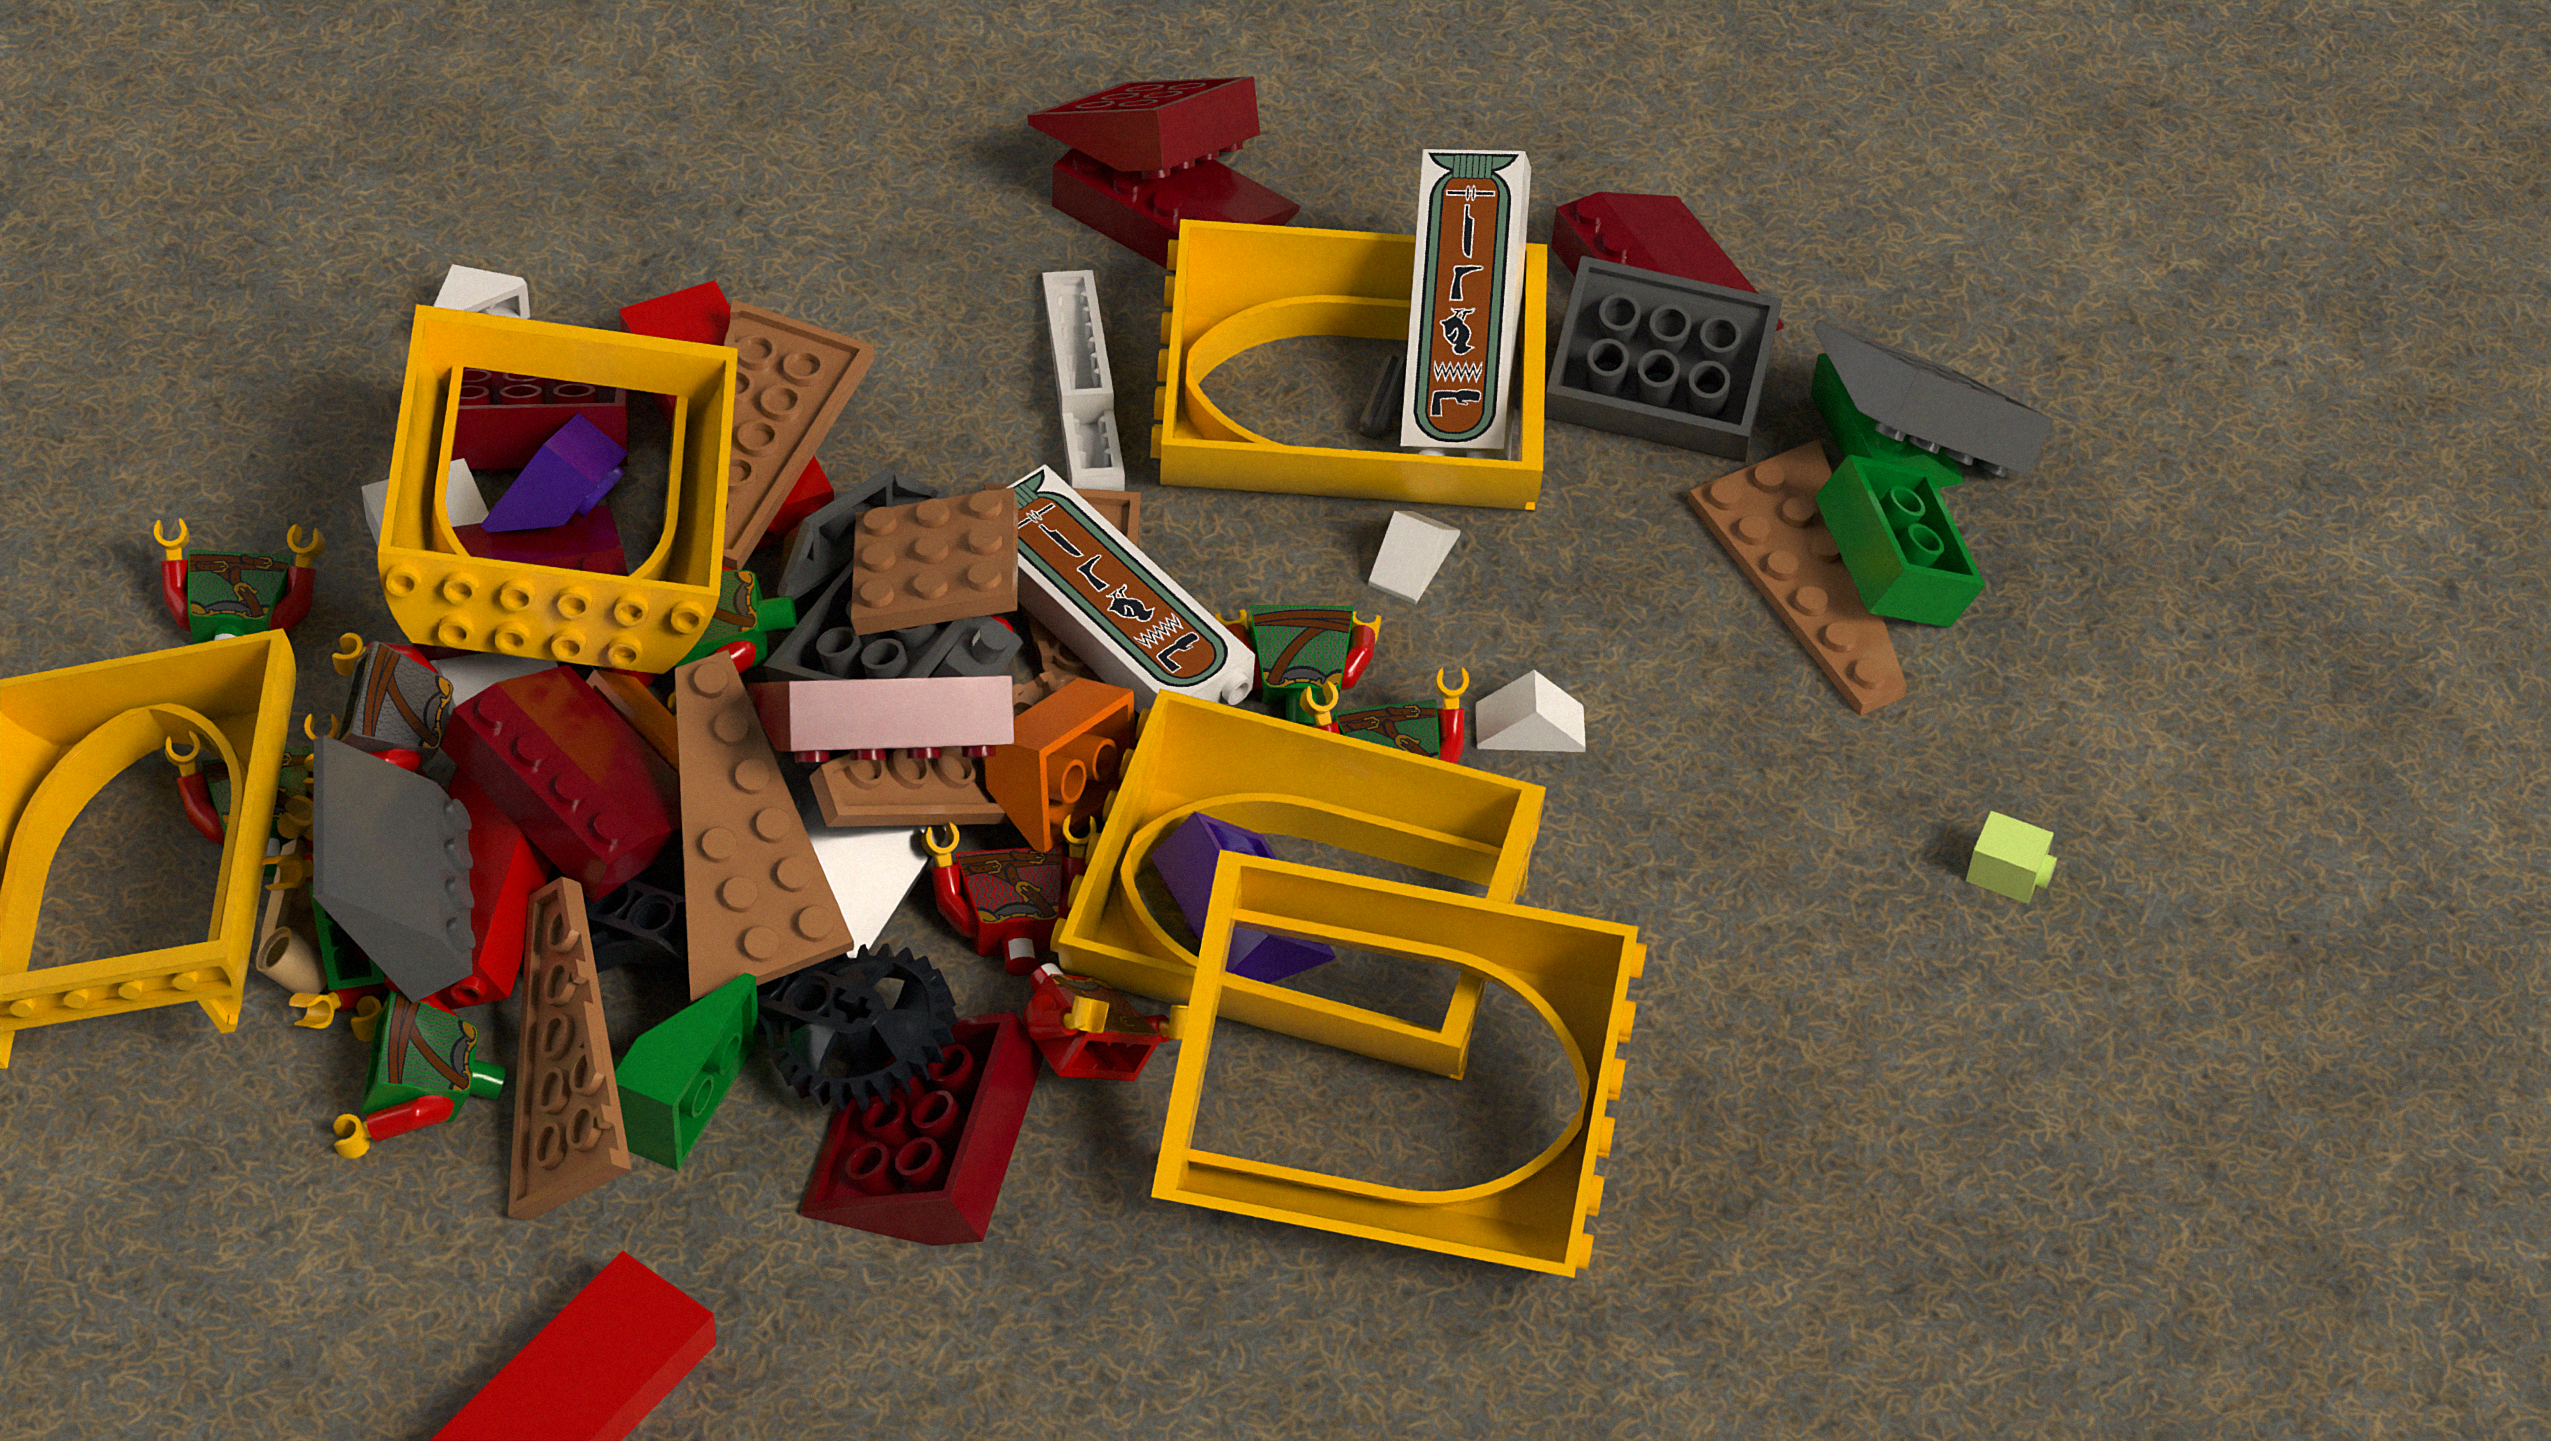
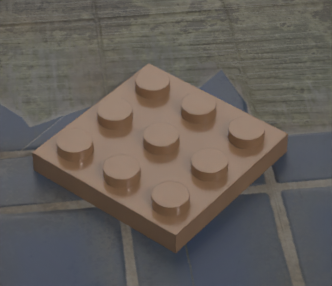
M1014 487L983 490L973 494L942 499L933 498L923 502L892 507H878L872 510L856 512L851 622L856 636L1017 611L1018 500Z

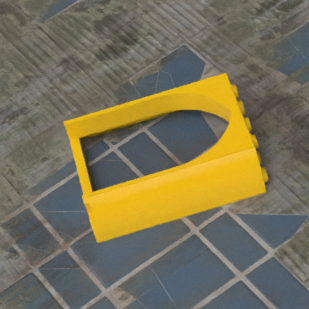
M1180 219L1179 240L1169 239L1167 270H1175L1176 276L1165 277L1164 307H1173V312L1162 313L1160 344H1170L1169 349L1161 348L1158 356L1157 381L1166 382V386H1157L1154 403V420H1163V424H1154V427L1152 426L1150 458L1161 459L1160 485L1535 511V502H1538L1543 475L1547 244L1526 243L1518 347L1521 348L1518 461L1284 445L1259 436L1238 425L1215 407L1198 385L1208 373L1228 358L1246 349L1278 339L1297 336L1333 335L1408 341L1416 235Z
M416 304L377 552L380 582L385 599L392 615L409 640L417 644L655 674L666 673L682 660L699 641L708 627L720 597L738 348ZM464 367L676 395L671 432L663 533L656 549L641 567L626 577L471 557L467 553L452 529L446 507V494Z
M283 628L0 679V1069L8 1068L15 1030L196 1000L221 1034L235 1031L242 1005L265 869L262 861L267 857L296 685L294 654ZM192 731L195 733L200 741V749L216 755L227 764L231 781L230 814L207 942L27 972L49 867L62 838L76 816L103 786L137 760L164 747L169 736L172 743L192 746L188 732Z
M1160 688L1152 709L1144 707L1140 714L1136 728V740H1139L1135 750L1127 748L1119 772V780L1123 782L1119 791L1110 790L1102 814V822L1106 824L1102 834L1093 832L1085 856V864L1089 866L1085 876L1077 874L1072 882L1068 897V907L1071 908L1067 919L1058 918L1051 938L1050 951L1059 954L1060 966L1065 975L1095 977L1106 981L1117 990L1173 1005H1189L1198 957L1175 942L1153 919L1140 898L1134 879L1154 862L1150 855L1194 811L1256 833L1289 835L1486 885L1489 886L1486 899L1514 904L1517 894L1523 895L1527 884L1530 854L1537 839L1546 787ZM1225 971L1216 1016L1462 1081L1467 1065L1470 1036L1489 981L1461 971L1441 1030L1252 980Z
M1220 849L1151 1197L1572 1278L1575 1276L1576 1268L1588 1271L1594 1235L1583 1233L1586 1215L1598 1217L1605 1176L1594 1175L1597 1157L1609 1158L1616 1119L1604 1116L1607 1099L1619 1101L1626 1060L1615 1058L1618 1042L1630 1043L1637 1002L1626 1000L1630 977L1641 979L1647 944L1636 942L1638 927ZM1234 927L1441 965L1465 971L1501 987L1524 1003L1551 1031L1563 1049L1572 1068L1581 1102L1579 1110L1560 1137L1531 1162L1491 1182L1449 1191L1400 1189L1190 1149Z

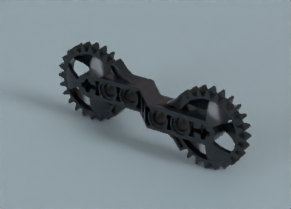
M657 863L637 874L594 904L583 893L597 974L616 965L635 962L677 976L690 987L686 898L665 890L663 875ZM552 864L545 886L561 876L568 877L555 864ZM884 943L876 956H871L866 944L860 946L856 958L850 959L846 953L756 986L759 1033L767 1035L769 1053L777 1070L781 1072L787 1086H794L800 1099L811 1095L816 1107L820 1109L832 1099L837 1111L843 1112L851 1100H856L861 1112H864L869 1106L871 1097L876 1096L879 1097L885 1106H888L891 1101L890 1091L896 1088L909 1096L912 1094L909 1080L916 1077L929 1081L931 1077L926 1068L927 1063L944 1064L946 1059L940 1046L952 1045L955 1042L950 1028L958 1025V1019L953 1010L956 1002L949 986L946 984L940 969H932L928 957L924 955L915 960L908 947H905L894 957L889 944ZM525 951L519 967L522 977L524 973ZM882 978H894L904 981L900 995L892 1010H887L880 994L873 990V987ZM893 1055L896 1062L883 1068L881 1063L887 1061ZM828 1057L854 1065L844 1078L822 1074Z

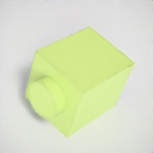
M1991 811L1974 848L1966 882L2029 904L2036 886L2046 889L2053 874L2057 858L2048 855L2054 833Z

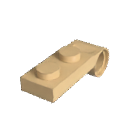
M296 838L282 846L280 855L297 854L303 859L305 854L313 853V850L306 846L305 842ZM278 866L273 884H277L280 880V869ZM307 879L298 888L271 891L256 957V968L258 971L294 994L298 992L318 994L328 983L308 884L311 882Z

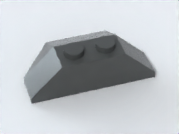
M889 468L884 469L804 518L785 536L776 593L777 597L792 596L798 625L854 558L856 512L872 510L878 507H892L923 502L933 498H948L950 496L943 490ZM783 629L782 631L786 633L790 629Z

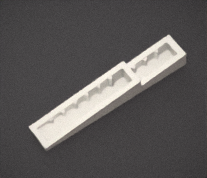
M1093 270L1042 273L1069 486L1079 489L1125 491V473L1114 415V392Z

